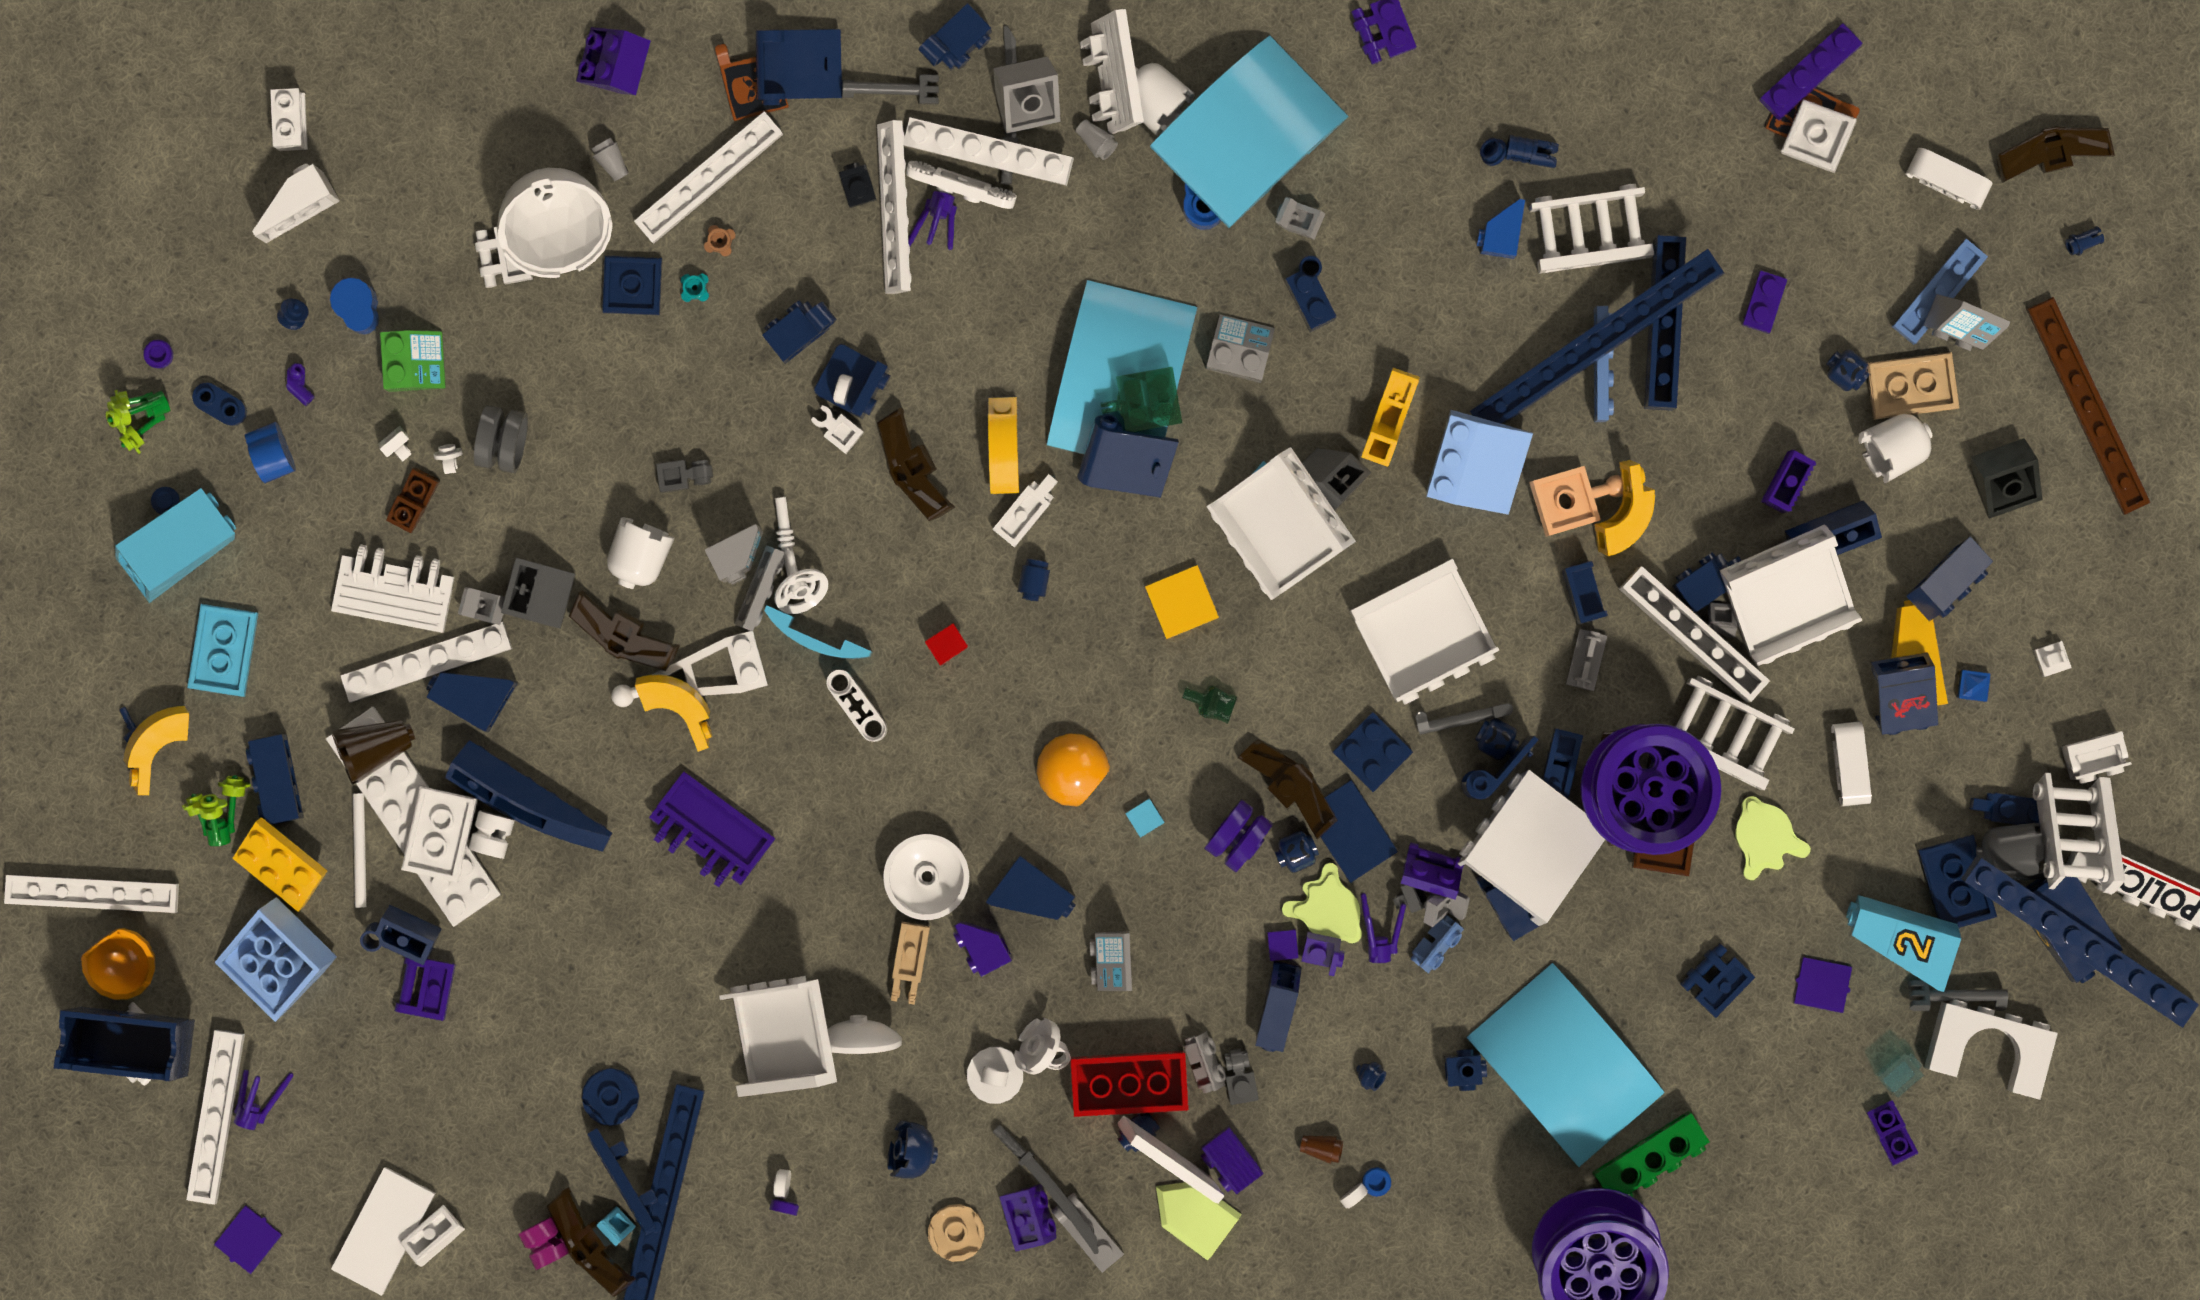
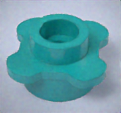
M703 273L698 276L685 274L681 277L680 281L683 284L681 298L683 301L690 302L691 300L699 299L701 302L708 300L709 293L707 292L706 284L709 282V278ZM694 285L698 287L695 291L692 289Z

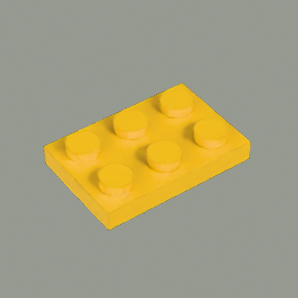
M262 817L254 823L232 858L298 912L306 905L328 872Z

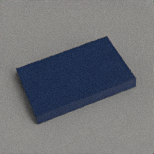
M1352 780L1325 797L1338 821L1321 836V839L1350 883L1398 852Z
M1974 835L1918 850L1937 918L1958 924L1959 928L1997 917L1993 900L1961 879L1976 858L1977 844Z

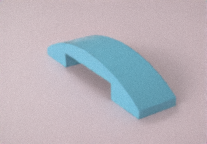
M766 605L764 611L771 621L784 634L808 649L838 658L859 659L871 657L872 651L847 640L844 641L841 650L791 629L790 627L795 617Z

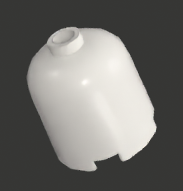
M1149 63L1139 69L1135 67L1144 119L1143 123L1158 136L1160 129L1165 131L1183 113L1180 110L1181 106L1185 101L1191 103L1195 94L1163 66L1157 63Z
M1900 414L1864 430L1859 434L1858 441L1859 444H1865L1867 452L1863 454V457L1869 469L1876 478L1882 475L1884 477L1883 482L1887 483L1928 459L1931 453L1930 438H1932V432L1926 423H1922L1915 416Z
M621 517L607 557V567L612 575L619 578L618 584L634 589L635 585H650L659 576L673 544L674 537L668 536L667 532L648 524H644L643 528L632 524L633 519Z

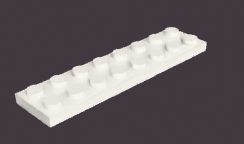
M371 707L341 729L385 722L376 708ZM330 735L326 740L340 759L333 737ZM403 752L356 784L405 855L420 786H429L408 755ZM468 844L459 882L418 874L453 927L502 895L473 851L468 849Z

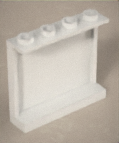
M1291 447L1275 456L1270 462L1240 484L1206 506L1211 513L1212 519L1222 528L1228 542L1237 550L1243 559L1245 567L1253 573L1259 582L1261 590L1268 595L1270 600L1285 592L1356 542Z
M1822 525L1720 570L1747 652L1757 666L1769 664L1780 656L1796 652L1803 646L1815 641L1824 640L1828 635L1840 630L1849 629L1854 624L1862 621L1861 616L1854 609L1835 547L1838 546L1835 535L1826 525Z
M1453 559L1349 611L1395 702L1402 700L1405 705L1419 698L1417 692L1428 688L1429 692L1445 685L1444 678L1453 674L1454 678L1457 679L1470 672L1468 666L1479 662L1480 666L1496 659L1494 653L1499 651V648L1495 646L1457 572L1458 568Z
M1527 770L1521 774L1516 773L1507 785L1510 790L1505 797L1501 795L1495 801L1491 808L1494 810V813L1489 820L1484 818L1475 830L1478 833L1477 837L1473 842L1469 840L1461 849L1459 854L1462 858L1457 864L1469 866L1532 915L1530 920L1540 926L1548 923L1605 839L1595 830L1584 811L1533 772Z
M806 976L788 979L789 984L786 983V979L770 981L769 987H767L766 982L749 985L750 990L747 989V985L731 987V993L719 996L720 1000L733 998L749 1081V1083L736 1086L738 1097L815 1088L837 1082L818 979L806 981Z

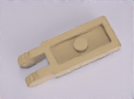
M902 921L892 976L894 983L891 1001L897 1002L900 997L901 980L912 981L911 989L908 993V1004L915 1005L918 983H921L930 926Z

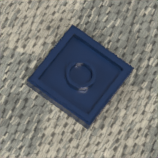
M605 256L602 313L660 316L662 258Z

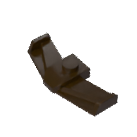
M2054 126L2042 129L2040 133L1999 153L1997 165L2003 183L2040 163L2043 174L2072 167L2073 161L2071 156L2114 157L2115 152L2109 128Z
M903 408L896 409L878 421L877 425L889 466V474L895 485L900 487L928 521L937 519L954 509L955 506L948 501L928 478V475L937 470L925 446L918 445L914 449L912 448Z
M583 590L578 593L569 617L605 649V652L617 659L622 658L666 671L674 661L680 647L676 643L672 644L641 635L640 632L644 623L622 610L617 611L612 619Z
M1259 739L1253 742L1238 757L1239 760L1274 781L1267 789L1287 810L1294 803L1297 804L1317 840L1338 821L1316 784L1314 775L1303 764H1298Z
M568 1187L561 1191L547 1205V1208L573 1261L583 1268L608 1293L615 1297L630 1286L636 1278L625 1272L604 1252L612 1242L596 1226L598 1224L596 1221L585 1226L570 1196L571 1190Z

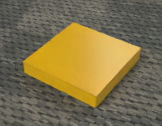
M1198 565L1145 586L1166 639L1219 618Z

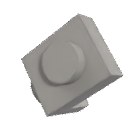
M1285 197L1284 202L1277 210L1276 223L1289 232L1315 240L1325 213L1297 203L1290 197Z
M465 587L458 614L500 625L504 615L501 611L505 597Z
M1458 892L1456 900L1438 894H1431L1424 904L1426 911L1423 922L1434 927L1448 913L1459 920H1463L1467 915L1470 898L1461 892Z

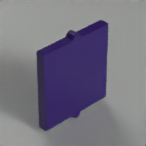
M1803 957L1799 977L1795 979L1798 984L1794 1003L1843 1013L1847 993L1851 991L1849 981L1852 967Z
M245 1205L214 1245L230 1257V1262H236L248 1273L252 1274L282 1234L267 1223L266 1217L261 1218Z

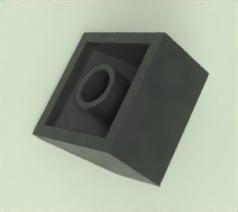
M2025 438L1971 457L1973 476L1989 519L2043 500L2038 458Z

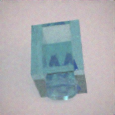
M1903 1052L1898 1053L1875 1073L1890 1093L1897 1098L1924 1076L1919 1070L1922 1065L1911 1053L1907 1056Z

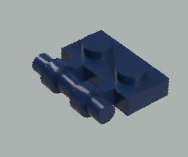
M1720 943L1712 951L1709 949L1703 955L1705 958L1695 969L1691 968L1686 973L1687 977L1680 983L1686 991H1689L1695 984L1702 989L1694 998L1714 1018H1717L1755 978L1735 957L1725 964L1720 958L1727 952V949ZM1714 965L1719 972L1707 982L1703 976Z

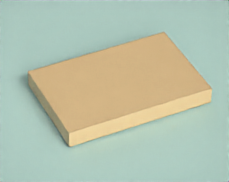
M1952 352L1868 363L1867 371L1870 373L1868 383L1873 420L1893 418L1900 414L1915 415L1959 409Z

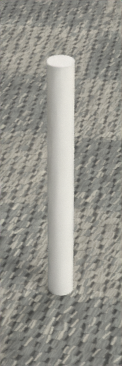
M363 793L353 794L355 908L367 907Z

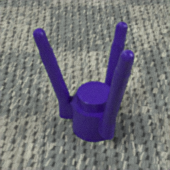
M933 191L932 198L926 200L925 208L908 238L909 246L914 242L930 212L933 220L928 233L927 244H932L939 219H946L948 215L947 248L948 250L953 249L954 222L957 207L953 205L954 196Z
M1362 893L1361 901L1368 938L1369 962H1390L1391 954L1398 953L1397 943L1406 905L1404 903L1400 905L1392 940L1389 943L1387 937L1374 936L1367 897L1365 893Z
M244 1070L238 1103L234 1111L236 1116L233 1122L249 1130H255L257 1123L263 1124L267 1114L293 1078V1073L287 1075L260 1112L261 1107L253 1103L260 1082V1076H255L248 1099L245 1101L249 1071Z

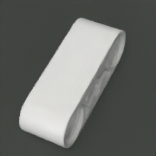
M1924 148L1917 149L1906 172L1909 178L1912 179L1914 176L1920 179L1919 183L1961 203L1965 201L1971 204V208L1977 210L1981 209L1993 184L1989 179Z
M835 670L830 673L827 678V688L866 740L872 742L882 740L887 734V724L851 674L844 670ZM837 675H844L848 679V686L843 691H837L833 687V679ZM853 687L857 691L852 694L855 700L864 701V704L861 706L863 711L868 714L871 710L874 714L865 718L861 725L858 719L863 717L858 711L852 712L850 710L853 706L850 699L846 698L844 702L841 699V696L849 694ZM873 720L878 721L882 726V731L877 737L869 736L866 731L867 724Z
M1861 721L1832 724L1831 733L1835 734L1833 750L1838 790H1841L1842 796L1839 797L1840 805L1870 804L1871 787L1863 724Z

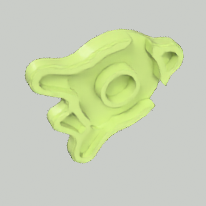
M1754 796L1746 797L1742 801V811L1735 829V838L1745 857L1743 876L1746 879L1755 880L1764 868L1781 869L1784 865L1782 856L1785 853L1799 858H1805L1809 855L1810 846L1796 837L1788 816L1781 809L1763 803Z
M1333 863L1324 865L1318 880L1303 884L1302 889L1307 895L1304 901H1287L1282 906V913L1285 916L1302 920L1312 933L1339 938L1341 941L1344 940L1349 943L1358 942L1362 936L1359 926L1360 905L1353 893L1342 885L1338 875V868Z

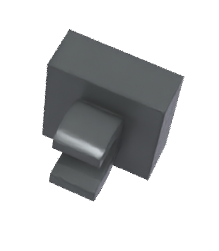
M1407 885L1401 886L1403 894L1393 898L1397 909H1400V905L1404 903L1406 906H1409L1411 913L1423 909L1427 900L1423 890Z

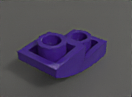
M1893 1100L1867 1112L1870 1123L1892 1167L1918 1154Z

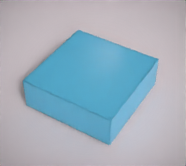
M1150 799L1125 813L1140 838L1164 823Z
M617 1206L596 1225L615 1246L636 1227Z

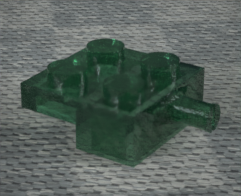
M1173 367L1117 376V400L1100 402L1101 407L1113 406L1112 408L1101 409L1102 414L1120 412L1124 419L1125 430L1129 432L1183 423Z

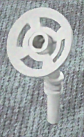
M786 497L775 498L779 531L776 534L780 535L777 541L780 542L778 547L785 552L783 558L788 576L776 590L775 603L779 610L784 613L798 614L811 609L823 599L828 590V580L825 574L817 569L798 571L793 552L795 542H792L794 536H791L793 530L790 529ZM818 580H819L818 588H817V590H816V591L814 592V594H813L812 592L814 591L815 586H816V582H815V581H818ZM790 598H791V599H802V598H804V600H805V601H803V602L796 603V604H788Z

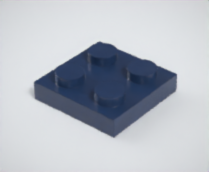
M1372 712L1333 753L1374 792L1413 751Z

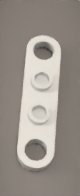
M909 161L906 169V175L910 178L936 186V189L943 193L953 194L955 192L964 195V199L970 202L979 203L982 201L1001 208L1011 209L1014 207L1017 198L1015 193L1007 189L1003 191V188L991 187L992 184L940 167L934 169V167L927 165V163L922 165L920 161Z

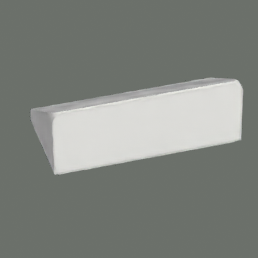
M442 1205L399 1243L413 1261L422 1267L451 1243L465 1228Z

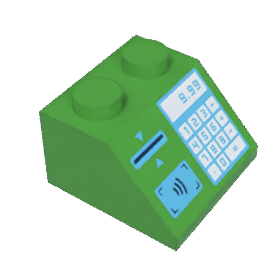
M411 330L380 332L384 390L397 392L446 388L442 332Z

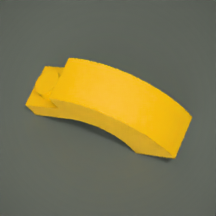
M1393 367L1370 428L1362 458L1387 467L1389 466L1407 411L1418 385L1419 376Z
M1017 397L988 398L990 493H1019Z
M1631 460L1619 462L1623 487V499L1620 508L1607 521L1595 524L1598 552L1607 556L1620 553L1634 544L1646 530L1653 514L1655 490L1643 485L1645 483V472L1639 463Z
M647 675L636 678L635 687L645 711L655 708H666L675 711L685 720L697 751L709 748V738L712 737V732L708 722L702 721L709 719L710 709L699 692L686 682L671 676Z
M185 706L170 707L154 713L145 719L132 733L126 745L123 760L128 768H134L130 769L129 785L133 786L137 795H149L151 764L155 754L170 742L187 741L189 712Z

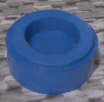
M1373 1167L1365 1172L1362 1184L1368 1190V1194L1376 1197L1382 1196L1391 1187V1177L1383 1168Z

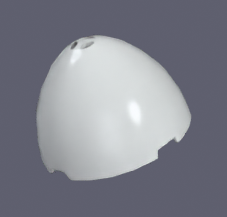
M562 168L537 169L516 181L507 191L502 201L497 222L498 239L505 257L523 272L547 278H558L560 274L576 269L578 271L584 270L605 251L612 231L610 211L601 193L581 175ZM536 188H539L538 193H535Z

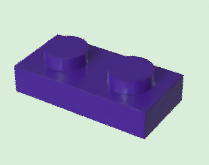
M1759 271L1742 323L1743 326L1770 334L1788 279Z

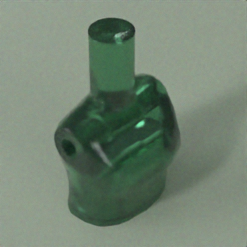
M1211 685L1203 693L1185 688L1182 696L1183 699L1199 704L1198 713L1200 716L1220 720L1226 724L1229 722L1238 697Z

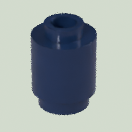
M1026 559V564L1022 565L1017 592L1023 593L1022 599L1038 602L1039 597H1045L1050 570H1048L1049 563Z
M1138 1113L1131 1119L1132 1122L1154 1137L1157 1136L1156 1132L1161 1129L1149 1113L1141 1115ZM1119 1129L1118 1132L1121 1136L1117 1139L1127 1151L1133 1149L1137 1152L1138 1149L1129 1143L1121 1129Z

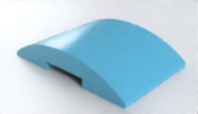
M1268 36L1205 90L1169 125L1150 147L1230 228L1349 116L1271 36Z
M1087 280L1064 368L1047 445L1084 454L1094 420L1097 416L1103 414L1115 416L1122 424L1123 431L1166 437L1197 307Z
M1553 963L1466 1037L1578 1167L1665 1093L1616 1033Z

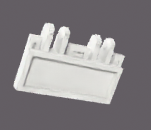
M1126 9L1114 10L1092 22L1091 29L1094 36H1089L1080 42L1081 49H1091V55L1083 59L1084 66L1103 62V65L1098 67L1101 91L1103 92L1089 97V102L1094 105L1100 104V111L1092 114L1093 122L1112 118L1111 121L1107 122L1108 133L1110 134L1126 131L1144 122Z
M360 544L356 561L353 557L342 555L331 611L444 633L454 577L442 575L440 586L436 587L440 560L433 559L431 562L426 585L419 583L423 567V556L416 555L410 581H408L410 568L386 564L384 576H380L385 555L382 548H378L374 554L371 574L363 572L368 553L366 545Z

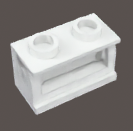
M299 88L270 90L273 147L279 151L308 150L305 93H301Z
M2113 732L2062 746L2070 780L2079 779L2080 784L2096 780V774L2107 772V776L2124 772V766L2132 765L2131 762H2126L2128 752L2123 732Z

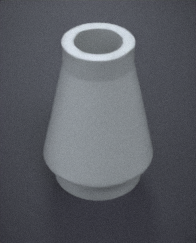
M1087 119L1082 121L1075 131L1096 158L1100 157L1102 160H1105L1117 148L1118 143L1114 140L1115 136L1090 123Z
M609 138L592 148L595 154L593 158L612 177L614 182L629 174L617 142L614 143Z

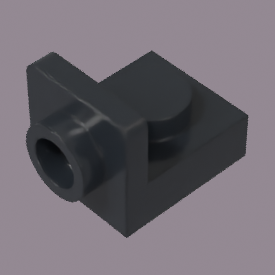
M859 162L844 166V171L839 172V176L849 208L877 201L867 166H860Z

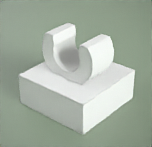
M398 426L378 443L379 449L386 457L395 452L404 461L411 455V451L404 444L409 440L408 434L401 426Z
M2062 641L2033 650L2042 677L2071 668Z

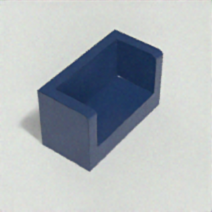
M1593 561L1562 570L1577 625L1608 616L1607 610L1604 611L1593 574Z

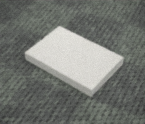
M420 786L401 870L459 882L477 798Z

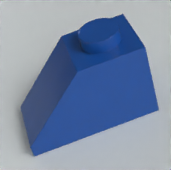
M1519 199L1488 221L1484 230L1479 229L1476 246L1481 247L1480 254L1514 259L1517 256L1525 200Z

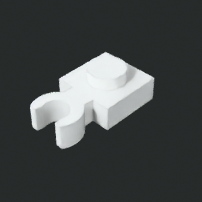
M822 405L821 409L827 414L826 420L820 422L813 417L811 419L812 422L819 428L826 427L828 431L824 434V437L847 454L864 432L842 414L835 420L831 410Z

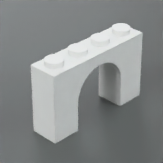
M1955 999L1950 1001L1949 1004L1941 1002L1924 1068L1957 1077L1968 1040L1981 1030L1996 1028L2009 1037L2015 1051V1060L2007 1090L2041 1099L2058 1034L2049 1031L2051 1025L2033 1021L2032 1026L2022 1023V1017L2007 1013L2005 1019L1994 1016L1995 1010L1978 1006L1977 1011L1966 1008V1002Z

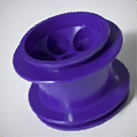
M1638 724L1613 732L1595 747L1583 770L1581 797L1585 813L1592 826L1611 844L1636 853L1668 854L1688 847L1707 831L1720 805L1721 779L1712 755L1692 734L1666 724ZM1642 753H1647L1651 758V764L1646 769L1639 765V757ZM1671 761H1674L1678 766V773L1674 777H1670L1666 772V766ZM1623 772L1627 773L1630 777V784L1624 789L1618 785V777ZM1652 781L1657 782L1659 785L1657 787L1658 795L1655 797H1651L1648 794L1650 791L1648 785ZM1678 789L1685 795L1684 802L1679 806L1672 799L1674 792ZM1630 800L1637 807L1636 813L1631 817L1627 816L1624 812V806ZM1657 809H1660L1664 814V820L1659 825H1655L1652 821V813Z
M1585 1189L1560 1199L1540 1219L1533 1236L1532 1258L1538 1274V1284L1543 1300L1664 1299L1669 1278L1666 1252L1661 1244L1659 1229L1654 1218L1646 1207L1635 1198L1612 1189ZM1593 1234H1601L1598 1239L1589 1238ZM1621 1242H1628V1245L1625 1247H1617ZM1570 1252H1579L1575 1257L1567 1256ZM1581 1277L1584 1280L1580 1282L1575 1280V1278Z

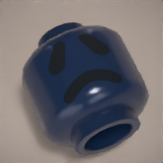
M1850 349L1843 351L1841 354L1836 351L1826 363L1830 367L1827 377L1844 391H1850L1851 389L1857 391L1870 375L1867 371L1868 363Z
M1493 718L1490 722L1485 720L1475 738L1478 742V750L1496 760H1502L1506 754L1512 756L1519 744V741L1515 739L1517 735L1516 729L1498 718Z
M1297 831L1281 838L1278 842L1279 851L1275 852L1281 868L1287 866L1288 870L1292 873L1314 865L1316 862L1315 856L1319 855L1311 834L1306 835L1303 831Z

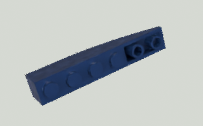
M470 740L451 762L445 778L491 808L521 824L555 838L603 852L613 834L604 825L593 821L579 809L570 806L553 792H549L539 786L533 779L519 773L507 762L499 760L487 752L485 748L476 745Z

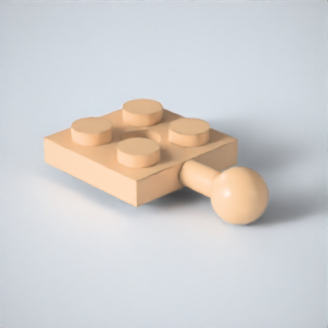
M1585 466L1529 482L1546 537L1600 521L1595 498L1608 494L1612 497L1623 496L1620 475H1612L1606 480L1605 484L1591 488ZM1561 494H1567L1570 497L1571 506L1569 509L1561 507L1559 503Z

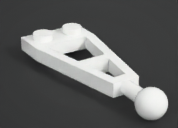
M752 631L724 638L670 665L666 671L660 670L652 674L669 676L683 669L687 684L692 686L701 696L743 693L768 686ZM728 647L738 685L698 688L692 664ZM624 684L616 686L611 694L612 701L619 707H627L633 702L634 698L639 697L636 687L631 688Z

